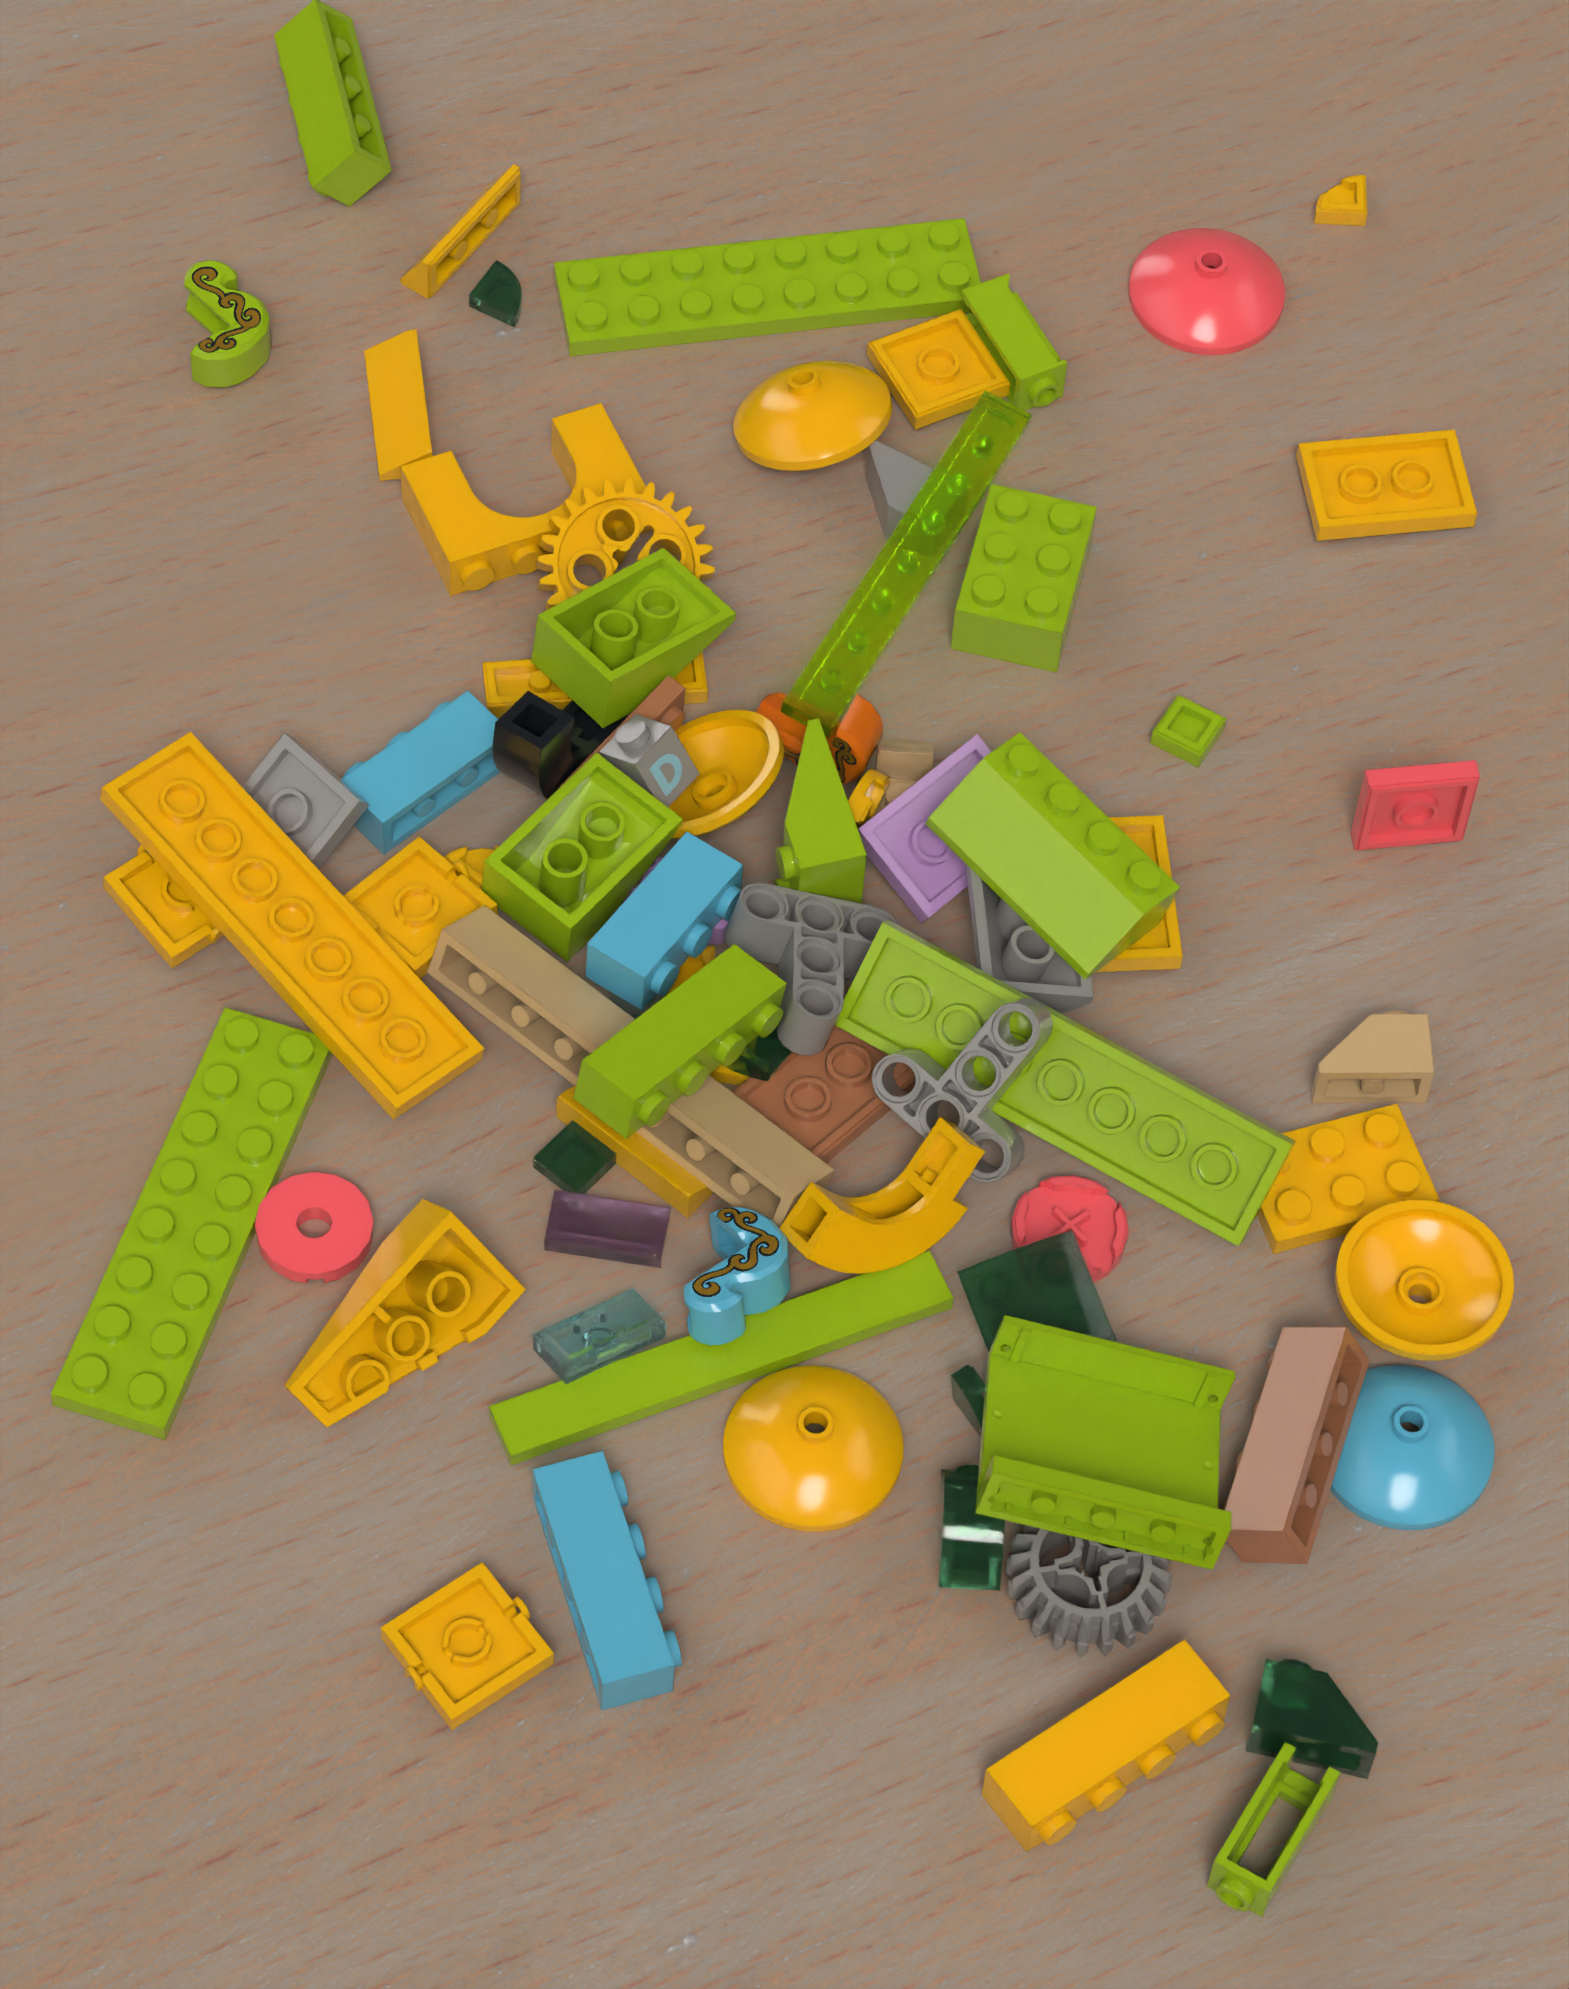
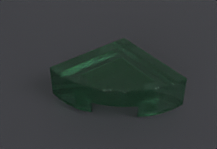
M496 260L469 294V307L512 327H515L518 323L522 306L520 283L515 274L506 265Z
M968 1364L951 1375L953 1401L981 1437L984 1397L981 1395V1392L985 1391V1384L974 1367H970Z

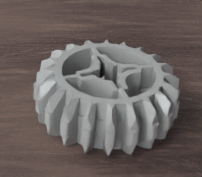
M1027 1525L1023 1527L1024 1534L1017 1533L1012 1540L1010 1551L1013 1555L1007 1558L1005 1568L1007 1577L1011 1578L1008 1581L1007 1594L1010 1600L1019 1601L1016 1607L1019 1621L1034 1619L1031 1631L1035 1638L1049 1631L1054 1634L1052 1644L1056 1651L1065 1645L1066 1640L1077 1643L1076 1650L1080 1658L1087 1653L1089 1644L1093 1643L1097 1644L1099 1650L1106 1657L1112 1651L1114 1639L1129 1649L1135 1642L1136 1631L1147 1635L1153 1629L1154 1616H1160L1165 1610L1167 1603L1165 1594L1170 1591L1172 1583L1170 1572L1165 1571L1168 1569L1169 1559ZM1070 1543L1069 1555L1054 1559V1563L1051 1566H1039L1044 1558L1053 1550ZM1082 1562L1084 1571L1079 1573L1080 1563ZM1085 1572L1092 1573V1578L1084 1576ZM1097 1576V1577H1098V1581H1097V1586H1096V1589H1095V1585H1094L1093 1579ZM1137 1583L1135 1590L1126 1599L1107 1607L1106 1602L1109 1594L1122 1591L1123 1584Z

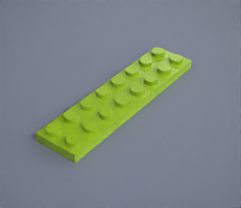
M965 218L554 262V281L569 357L942 316L958 309H962L964 313H970L972 311L961 298V292L963 289L981 283Z
M890 920L882 922L844 998L842 1011L835 1026L888 1055L908 1048L919 1049L947 1070L998 1008L1019 999L1033 998ZM1046 1006L1053 1021L1052 1033L1049 1039L991 1110L1239 1247L1245 1240L1296 1141ZM1015 1011L1009 1020L1010 1031L1016 1039L1027 1042L1032 1035L1031 1021L1025 1014ZM978 1056L973 1064L974 1075L980 1083L991 1086L996 1077L995 1067L989 1059Z
M224 1008L51 1392L53 1406L166 1440L256 1233L255 1221L259 1204L270 1189L277 1185L333 1056V1053L314 1033L230 1008Z

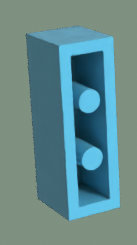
M466 691L454 701L444 702L437 706L428 719L411 731L397 734L390 740L385 749L368 761L354 764L347 770L341 780L369 804L354 826L385 855L500 773L494 763L492 750L495 722L498 718L469 691Z
M686 832L587 943L586 977L641 1011L656 994L660 996L665 995L673 986L681 965L689 956L696 958L703 952L711 938L712 930L722 918L726 921L730 919L741 892L743 864Z

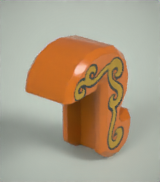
M783 692L766 695L756 713L768 718L776 727L783 741V759L785 757L790 759L796 766H798L808 720L819 718L842 784L855 782L868 765L883 735V724L878 711L870 701L860 694L855 696L843 720Z

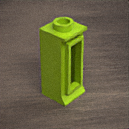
M1007 273L963 289L961 298L972 311V313L966 314V317L1010 382L1009 395L1005 397L1017 414L1033 407L1047 406L1056 399L1063 397L1067 361L1065 359L1061 360L1018 293H1012L1009 288L1010 275Z
M1286 1742L1215 1858L1207 1887L1214 1890L1217 1897L1227 1906L1243 1912L1250 1910L1260 1917H1263L1269 1903L1325 1808L1332 1800L1341 1773L1329 1766L1319 1785L1291 1770L1290 1767L1296 1748ZM1277 1798H1280L1304 1811L1266 1878L1263 1879L1238 1864Z

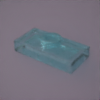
M632 1288L533 1334V1350L565 1384H568L666 1338V1322Z

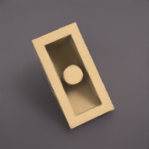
M1400 1010L1388 1011L1383 1014H1370L1318 1063L1311 1091L1312 1103H1426L1435 1073L1428 1014H1409Z

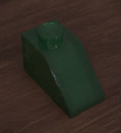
M1266 1659L1258 1687L1246 1751L1276 1758L1286 1742L1296 1748L1292 1762L1328 1770L1330 1766L1342 1774L1368 1779L1376 1756L1378 1741L1329 1674L1313 1670L1307 1663L1295 1659H1284L1279 1662Z

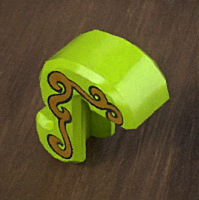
M205 260L191 265L184 278V287L190 292L186 303V312L212 334L194 346L190 352L192 380L205 387H229L239 384L252 377L268 361L272 344L270 316L260 299L251 293L238 290L237 273L226 263L216 260Z

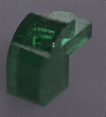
M962 1465L955 1470L941 1469L939 1489L941 1518L937 1559L939 1587L1000 1591L1005 1520L975 1513L978 1465Z

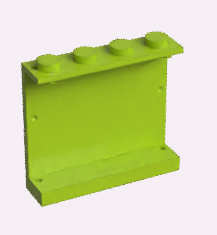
M1004 1315L987 1356L975 1513L1213 1570L1231 1531L1232 1512L1218 1509L1221 1408L1234 1382L1235 1371Z

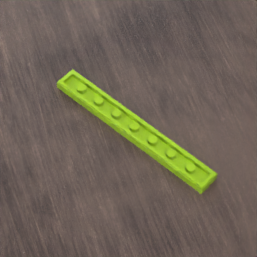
M929 1250L899 1266L883 1271L864 1273L787 1300L766 1312L745 1315V1332L742 1336L729 1343L707 1345L697 1342L688 1335L490 1405L489 1418L512 1466L952 1309L954 1298Z

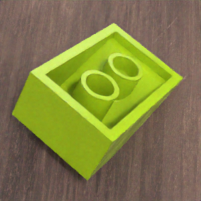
M661 548L540 613L537 616L531 662L602 728H605L632 713L668 675L671 678L676 677L735 621L736 612L666 549Z
M819 718L808 720L784 823L783 846L776 847L775 850L777 867L781 878L774 879L773 885L862 904L867 854Z
M596 752L484 861L482 891L498 904L500 910L568 962L615 913L681 827L683 819Z

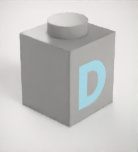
M637 714L621 725L616 731L615 736L599 751L602 757L667 807L700 774L672 726Z

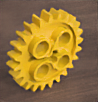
M627 478L622 492L617 493L610 480H604L601 496L599 497L588 486L583 487L581 492L583 505L580 506L575 501L567 498L562 508L568 519L552 515L548 525L557 535H542L539 546L544 550L552 553L539 556L536 561V568L550 572L549 575L539 579L538 590L554 591L555 593L547 601L545 609L548 610L591 587L581 584L576 579L573 573L575 567L582 564L594 566L600 572L602 580L615 574L618 564H622L645 528L652 529L653 535L639 553L636 562L647 557L650 552L664 548L700 581L712 578L715 573V567L700 563V561L711 555L713 546L696 544V540L700 538L705 530L704 524L688 527L686 522L692 511L691 506L684 507L675 512L671 508L675 493L671 491L659 501L654 498L655 484L653 482L646 486L643 494L635 493L632 478ZM610 520L621 521L628 527L630 537L623 541L612 540L605 534L603 524Z

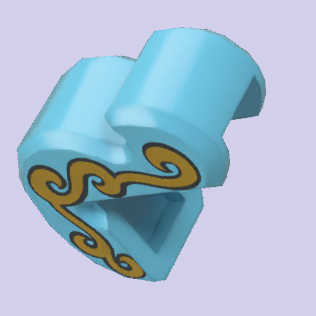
M725 1207L709 1213L712 1246L715 1252L724 1260L684 1285L685 1304L689 1308L687 1317L688 1333L699 1343L722 1345L742 1336L746 1330L745 1315L763 1313L779 1305L791 1289L790 1261L786 1236L774 1221L760 1212L743 1207Z

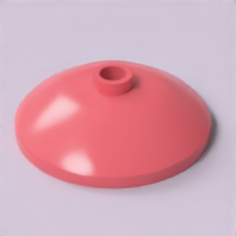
M1190 228L1164 235L1149 244L1140 253L1131 270L1128 294L1132 310L1139 322L1149 333L1163 343L1194 354L1224 355L1250 348L1272 332L1283 311L1285 285L1276 263L1262 248L1252 241L1224 230Z

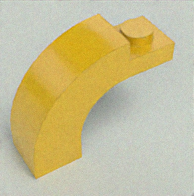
M940 1117L909 1164L889 1185L867 1196L844 1197L810 1182L779 1229L786 1236L787 1240L807 1259L834 1271L862 1274L883 1271L899 1266L935 1245L962 1218L968 1207L956 1195L986 1151L957 1125Z

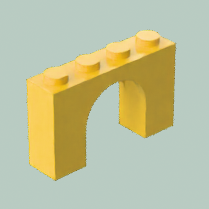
M602 403L551 418V453L572 491L568 497L569 499L582 506L581 492L583 487L588 486L599 497L601 496L604 480L607 479L610 480L617 493L622 492L627 478H632L635 493L643 494L646 486ZM452 451L401 466L402 501L450 596L468 590H479L492 582L517 574H528L538 569L536 568L537 558L542 555L552 554L539 546L542 535H557L548 525L551 516L557 515L568 519L562 508L564 502L550 512L532 517L507 516L489 509L472 492ZM610 520L603 524L605 534L612 540L623 541L630 537L628 527L621 521ZM645 528L641 534L649 532L651 529Z

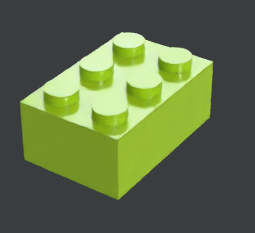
M991 484L955 608L951 649L1057 673L1091 549L1097 507Z

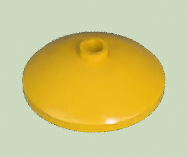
M839 360L810 361L780 370L756 385L738 407L734 417L733 430L737 445L742 453L759 465L787 471L816 469L846 460L871 445L883 433L890 421L892 400L889 389L883 379L867 368Z
M726 710L701 716L679 727L675 733L700 774L668 807L683 819L681 827L672 838L680 839L686 832L695 837H700L723 829L750 812L765 797L776 780L784 757V746L781 736L768 718L748 710Z
M1417 1199L1397 1201L1379 1207L1365 1215L1351 1228L1341 1245L1337 1257L1335 1285L1340 1304L1348 1319L1371 1342L1384 1350L1405 1358L1440 1361L1473 1352L1483 1346L1498 1332L1508 1315L1513 1299L1514 1275L1505 1248L1496 1235L1483 1222L1455 1206L1432 1200ZM1419 1295L1425 1298L1428 1303H1416L1409 1297Z
M826 1366L791 1367L762 1378L746 1390L737 1400L729 1414L724 1429V1466L727 1476L738 1496L747 1506L763 1518L774 1524L798 1531H832L845 1528L865 1519L875 1512L890 1496L900 1476L903 1462L904 1442L898 1418L888 1401L863 1379L843 1370ZM809 1424H820L825 1430L821 1433H811L805 1427Z

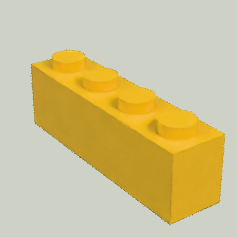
M1184 1639L988 1767L985 1771L981 1795L1026 1852L1043 1841L1047 1845H1053L1067 1836L1076 1826V1819L1091 1809L1095 1808L1097 1812H1102L1113 1806L1125 1794L1126 1786L1142 1775L1147 1779L1158 1776L1174 1762L1177 1752L1192 1742L1199 1747L1217 1736L1225 1726L1224 1719L1231 1695Z

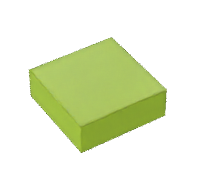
M1177 695L1153 730L1150 744L1199 768L1225 730L1227 718Z

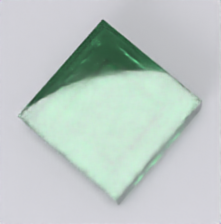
M573 1120L533 1157V1168L576 1201L616 1164V1153Z

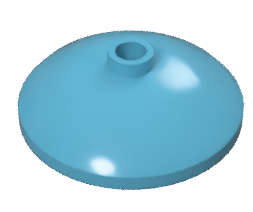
M1385 1365L1367 1369L1330 1491L1350 1511L1367 1521L1383 1527L1398 1530H1423L1451 1522L1463 1515L1477 1502L1488 1484L1495 1457L1493 1434L1489 1422L1480 1406L1468 1392L1454 1381L1439 1373L1410 1365ZM1404 1422L1412 1423L1419 1428V1431L1408 1432L1400 1424Z

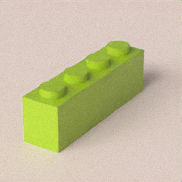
M313 0L275 33L274 38L279 54V65L284 73L289 93L288 101L293 109L299 133L298 140L303 149L308 169V180L312 188L320 195L331 197L350 207L388 175L392 168L353 20L351 17L319 0Z
M733 944L582 1059L573 1098L625 1139L645 1124L649 1127L655 1125L667 1112L670 1104L683 1094L687 1097L693 1095L703 1085L707 1076L720 1065L724 1067L730 1066L741 1055L745 1046L757 1036L767 1037L774 1031L783 1017L784 1011L780 1007L787 983L736 944Z

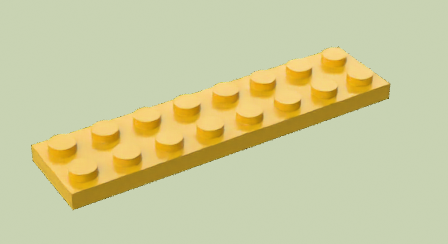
M191 732L101 788L100 800L393 1120L482 1060L485 1048Z

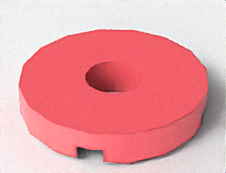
M309 1172L290 1176L270 1189L259 1204L255 1221V1232L260 1255L273 1271L294 1282L308 1283V1279H323L325 1283L341 1279L359 1267L370 1251L373 1238L374 1220L369 1201L356 1185L335 1174ZM311 1219L323 1220L331 1227L325 1235L317 1238L306 1237L298 1229L304 1222Z

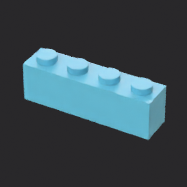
M603 1451L532 1469V1498L601 1711L672 1692L674 1668L682 1666L681 1653L674 1631L668 1630L663 1632L657 1614L664 1611L661 1591L655 1576L645 1578L640 1563L641 1559L646 1558L644 1541L638 1524H627L622 1507L628 1506V1497L620 1471H609Z

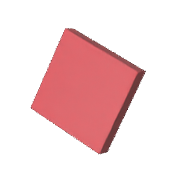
M1476 760L1365 770L1350 833L1354 850L1463 840L1480 778Z

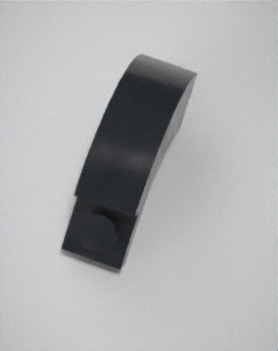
M527 691L495 722L492 747L494 763L503 774L544 798L549 799L565 780L628 716L626 715L609 726L602 728L573 700L561 710Z

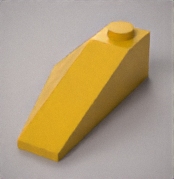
M422 1199L382 1242L284 1387L323 1426L328 1428L387 1393L391 1384L417 1369L424 1371L439 1362L437 1357L464 1341L471 1343L485 1335L526 1289L450 1210Z

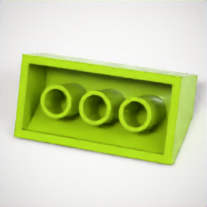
M1021 732L982 758L928 817L925 823L1085 980L1159 925L1180 889V886Z

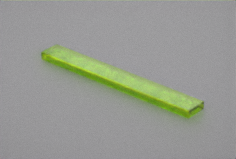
M986 390L984 391L784 699L780 712L806 726L808 720L819 718L825 736L828 738L831 736L1029 427L1032 418L1031 414Z

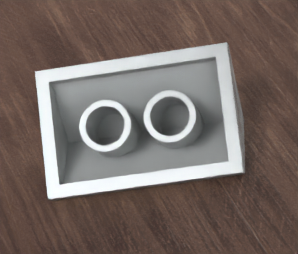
M965 863L977 968L1061 1014L1090 1004L1094 998L1091 976L1085 980Z

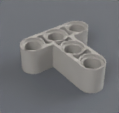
M752 883L746 885L741 890L726 926L724 938L729 947L736 944L755 960L778 965V977L787 983L780 1007L784 1013L777 1026L778 1038L790 1051L799 1055L812 1056L820 1053L825 1048L842 1011L844 979L854 980L882 922L890 920L897 925L898 923L888 912L874 906L766 883Z
M1023 998L1002 1005L989 1017L947 1070L919 1049L908 1048L885 1056L876 1064L872 1073L874 1092L888 1107L924 1138L927 1137L938 1121L937 1109L940 1102L943 1100L954 1104L960 1116L958 1127L980 1147L985 1138L992 1139L1002 1147L1004 1153V1160L1000 1168L988 1165L982 1157L970 1177L978 1182L990 1183L1011 1174L1020 1166L1024 1158L1025 1148L1022 1138L1016 1130L991 1109L1049 1039L1053 1026L1051 1014L1046 1006L1036 999ZM1015 1011L1025 1014L1031 1021L1032 1035L1027 1042L1016 1039L1010 1031L1009 1020ZM978 1056L989 1059L995 1067L996 1077L991 1086L980 1083L974 1075L973 1064ZM898 1062L905 1063L914 1071L916 1079L915 1086L911 1092L900 1089L895 1083L893 1075L894 1068Z

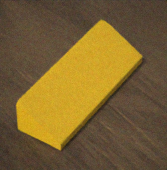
M513 164L492 181L400 278V283L427 299L433 297L521 203L520 167Z
M417 329L405 331L364 350L379 481L401 479V466L432 457Z
M576 1085L565 1090L556 1098V1117L686 1218H689L714 1193L704 1183L637 1132L625 1139L573 1098Z

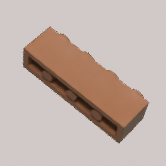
M1282 1327L1276 1349L1269 1356L1268 1374L1259 1401L1255 1403L1252 1410V1424L1244 1449L1239 1453L1236 1460V1475L1228 1500L1221 1507L1222 1510L1232 1512L1231 1531L1226 1541L1242 1562L1308 1564L1370 1361L1347 1327Z

